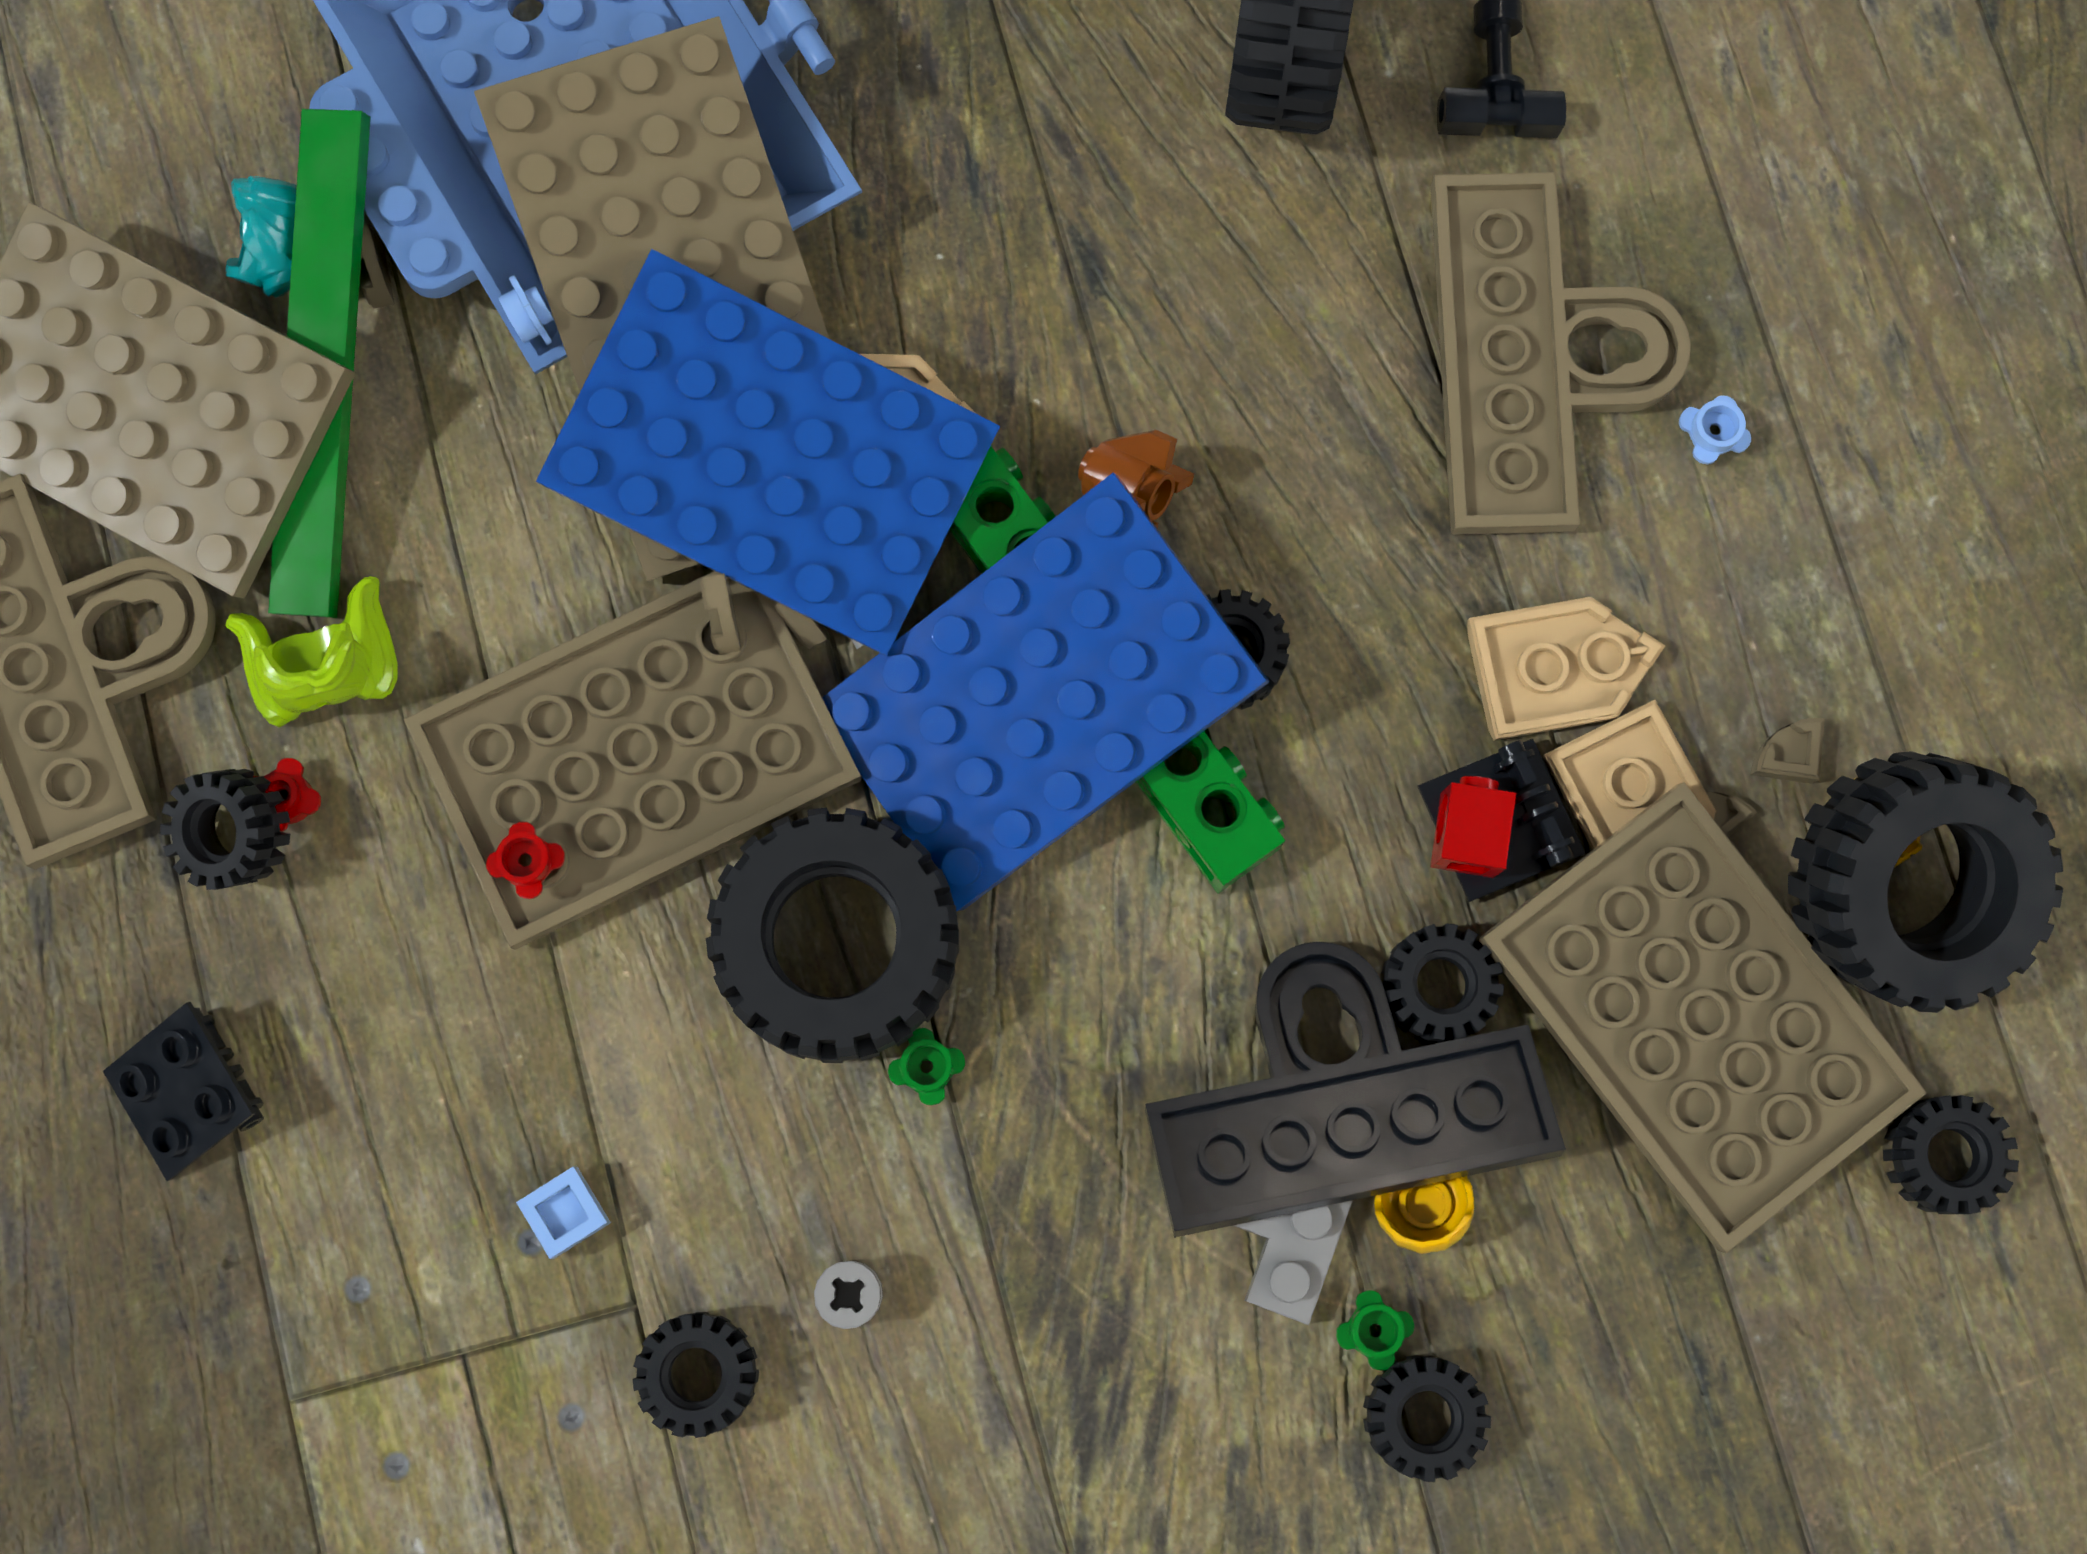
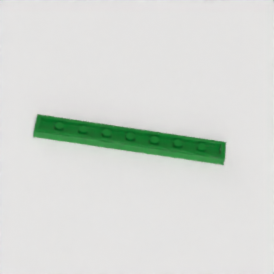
M302 109L287 336L354 371L371 116L363 111ZM353 380L273 540L268 613L322 618H337Z

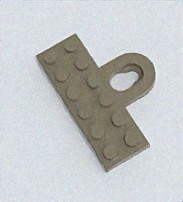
M1556 172L1434 175L1430 186L1451 535L1575 532L1580 526L1572 413L1634 412L1652 407L1662 401L1679 383L1688 367L1691 352L1688 329L1678 311L1663 297L1649 290L1637 287L1564 288ZM1613 325L1619 331L1626 330L1638 334L1644 341L1645 355L1637 362L1624 363L1612 373L1603 375L1591 374L1579 368L1571 358L1568 349L1569 335L1580 327Z
M19 473L0 481V797L25 866L36 870L157 820L114 705L174 681L195 668L211 646L216 627V614L212 598L200 580L160 557L145 556L131 558L68 583L33 487L27 485L23 475ZM149 601L160 606L163 611L162 625L155 633L145 637L134 653L125 659L115 661L104 660L98 657L92 646L91 635L94 624L103 613L123 603L137 605Z

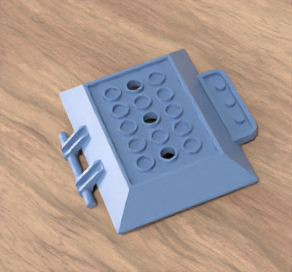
M313 0L353 69L322 85L314 93L309 109L363 111L371 116L365 212L409 286L416 293L427 298L446 297L479 279L535 375L567 357L555 320L544 325L552 339V343L546 345L541 335L523 343L498 297L514 289L509 277L515 275L524 291L536 285L551 312L476 100L475 90L719 16L792 230L798 229L862 193V189L784 67L798 50H800L815 75L827 72L835 64L834 57L817 32L819 22L805 0H768L770 5L766 20L761 25H758L743 0H536L541 2L544 7L541 14L531 21H519L512 17L515 7L525 0Z

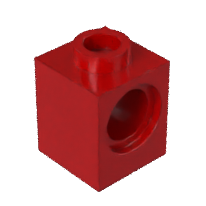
M1463 776L1460 778V783L1452 782L1440 794L1430 868L1494 878L1503 872L1507 865L1516 793L1498 790V781L1478 776Z

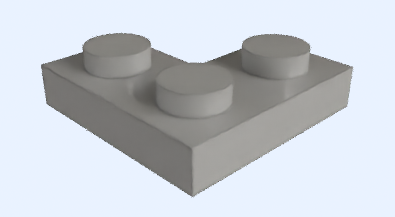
M1353 1200L1233 1225L1266 1238L1244 1301L1309 1325Z

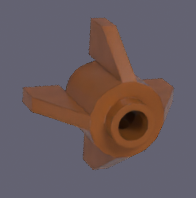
M1151 430L1108 439L1098 447H1092L1087 451L1080 463L1078 478L1081 481L1082 494L1085 495L1114 472L1119 476L1156 528H1158L1159 523L1154 520H1157L1165 512L1173 493L1177 494L1192 485L1194 473L1172 464L1177 439L1161 431Z

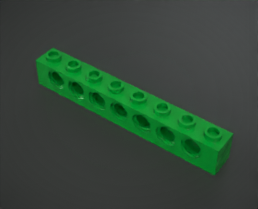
M990 446L949 529L981 574L1056 517L1041 497L1038 496L1034 500L1030 499L1019 484V481L1023 479L1020 468L1003 447L995 452L992 446ZM999 501L1006 504L1011 509L1012 514L1003 522L990 523L982 519L978 511L988 502ZM1203 731L1182 747L1190 751L1197 760L1198 769L1194 773L1186 776L1175 775L1167 769L1163 761L1135 783L1217 894H1219L1279 851L1286 841L1280 834L1285 825L1278 812L1266 798L1261 797L1256 801L1242 783L1247 774L1233 752L1226 746L1218 750ZM1213 798L1227 801L1234 809L1235 822L1230 826L1222 828L1210 825L1202 815V804Z

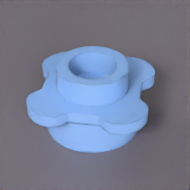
M515 275L509 277L514 289L498 297L521 341L526 343L541 335L546 345L552 343V339L544 325L553 321L554 318L538 288L535 285L524 291Z
M1717 396L1714 400L1703 405L1701 409L1688 407L1679 417V426L1683 431L1689 433L1694 444L1692 454L1699 463L1712 464L1719 455L1729 451L1741 453L1751 443V434L1745 429L1746 421L1744 414L1731 397ZM1710 426H1718L1720 429V434H1712L1710 432Z

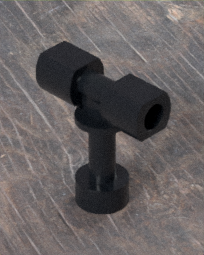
M1479 0L1473 7L1474 33L1487 41L1488 76L1478 81L1476 88L1444 87L1437 103L1438 134L1480 136L1486 125L1514 126L1516 137L1558 138L1566 122V98L1564 91L1525 90L1524 80L1512 74L1511 37L1520 33L1523 28L1522 2L1520 0Z

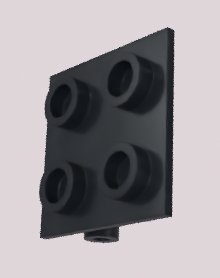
M1534 739L1522 742V740L1512 742L1498 749L1496 754L1417 786L1435 828L1441 792L1452 782L1460 783V778L1463 776L1490 778L1499 782L1498 790L1516 793L1506 869L1494 878L1455 872L1468 902L1586 854Z
M191 1002L185 1003L103 1070L166 1181L176 1177L235 1129L238 1128L240 1132L246 1131L264 1119L259 1110L264 1104L261 1098H256L246 1079L237 1081V1078L244 1072L241 1064L228 1066L227 1064L233 1058L234 1052L231 1048H225L223 1040L214 1027V1018L212 1015L204 1016L200 1008H194Z

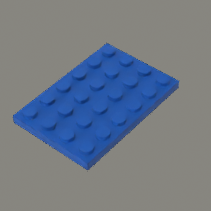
M651 249L536 482L719 574H725L727 578L887 656L1000 426Z
M1113 472L894 641L887 656L879 653L824 695L822 699L860 775L893 822L901 826L903 834L913 841L918 839L930 852L931 859L938 869H942L950 886L956 911H962L1268 684L1269 680L1119 476Z

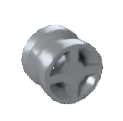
M854 1260L838 1262L827 1268L817 1280L814 1290L815 1306L820 1316L830 1325L842 1329L857 1328L871 1320L880 1309L883 1299L882 1283L877 1273L867 1264Z

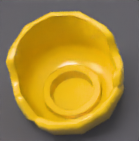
M1465 1176L1375 1195V1215L1380 1227L1397 1246L1420 1254L1445 1251L1461 1240L1471 1225L1474 1215L1473 1187L1468 1177Z

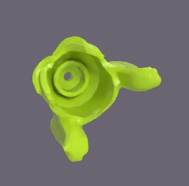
M364 577L353 587L347 597V614L342 623L332 624L309 633L295 634L282 638L275 643L272 642L265 626L255 616L244 613L229 615L225 626L238 637L251 695L257 710L269 724L280 728L288 722L297 719L302 712L314 711L324 705L339 704L354 697L364 700L384 699L392 693L398 680V662L390 631L379 601L380 581L377 577Z

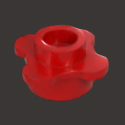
M294 758L280 760L277 768L264 776L271 782L265 793L287 790L288 792L287 799L275 806L277 813L288 811L290 818L289 823L280 824V832H284L288 828V824L297 823L308 815L314 814L321 805L319 792L313 789L310 783L304 779V766Z
M518 822L510 827L509 835L500 842L496 852L488 856L486 867L492 877L505 878L515 885L516 893L521 898L534 899L543 892V881L550 872L563 866L565 852L558 843H547L538 837L532 824ZM523 855L531 856L532 862L530 865L522 866L520 864V859Z

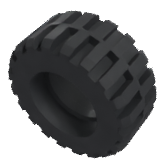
M1241 0L1225 116L1236 125L1310 135H1317L1328 130L1332 123L1354 0Z
M1913 751L1893 753L1888 758V761L1873 758L1857 766L1855 772L1858 778L1855 780L1845 776L1838 778L1827 788L1826 792L1831 796L1824 806L1814 803L1804 820L1810 823L1811 826L1805 839L1796 837L1791 856L1799 859L1797 872H1789L1788 894L1800 900L1799 905L1793 906L1791 913L1799 930L1809 935L1806 938L1812 945L1811 949L1841 979L1886 1002L1901 1008L1909 1006L1919 1012L1938 1013L1945 1006L1955 1011L1974 1006L1979 1002L1978 993L1992 998L2010 985L2007 979L2009 975L2014 971L2023 974L2036 960V957L2031 953L2039 940L2047 943L2055 926L2048 923L2052 908H2060L2063 887L2055 884V873L2063 872L2061 849L2049 845L2048 841L2055 838V830L2046 814L2035 811L2037 809L2036 799L2023 787L2010 784L2008 777L2000 773L1934 753L1923 755ZM1947 825L1954 836L1959 852V875L1954 892L1945 908L1931 922L1913 932L1898 935L1890 920L1887 904L1888 886L1893 869L1902 853L1915 839L1933 828Z
M827 807L807 810L808 817L791 821L789 816H786L771 823L774 829L772 832L760 840L753 835L740 847L743 855L735 866L726 865L718 879L722 886L717 900L710 899L707 920L711 923V937L706 938L707 955L713 962L716 973L713 978L721 995L727 999L735 1015L766 1042L778 1047L787 1054L804 1060L805 1058L821 1060L823 1063H843V1060L860 1058L863 1061L880 1056L881 1051L895 1044L899 1047L914 1036L913 1032L923 1022H929L940 1008L939 1002L945 991L950 989L954 978L957 954H959V928L956 906L954 905L950 886L942 869H938L931 859L930 852L918 839L913 841L903 834L901 826L886 818H883L881 822L867 817L866 811L846 808L845 814H829ZM827 877H848L861 881L873 888L890 907L896 925L895 950L884 973L866 989L844 997L818 996L795 985L783 972L774 948L776 920L787 900L805 885Z

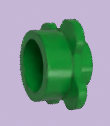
M918 1028L913 1032L914 1036L908 1039L909 1046L904 1050L901 1058L890 1063L888 1075L895 1085H907L919 1093L922 1103L937 1105L944 1100V1088L951 1077L963 1071L965 1057L958 1048L948 1049L937 1042L931 1030ZM925 1060L931 1061L933 1064V1069L929 1073H924L920 1068L921 1063Z
M1366 1290L1357 1295L1355 1299L1356 1309L1348 1322L1341 1323L1337 1327L1336 1340L1343 1349H1355L1366 1356L1371 1368L1380 1371L1387 1370L1394 1364V1353L1401 1347L1404 1338H1408L1413 1334L1414 1321L1408 1312H1396L1391 1307L1385 1305L1378 1292ZM1372 1324H1378L1381 1327V1333L1377 1337H1373L1369 1333V1327Z

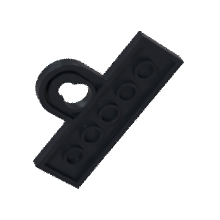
M1329 942L1304 943L1286 950L1271 962L1260 980L1256 996L1255 1016L1270 1078L1145 1104V1113L1174 1238L1562 1156L1566 1150L1529 1025L1401 1051L1386 993L1379 975L1370 963L1355 951ZM1314 988L1331 990L1337 995L1341 1008L1355 1018L1359 1033V1049L1350 1059L1339 1064H1323L1313 1060L1303 1051L1298 1041L1297 1028L1304 1015L1302 999L1309 990Z

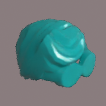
M259 176L234 178L231 182L235 206L241 213L240 239L243 243L239 258H229L227 260L226 277L263 288V292L268 297H283L290 291L296 184Z

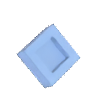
M575 1166L516 1202L549 1259L557 1258L611 1223L579 1168Z

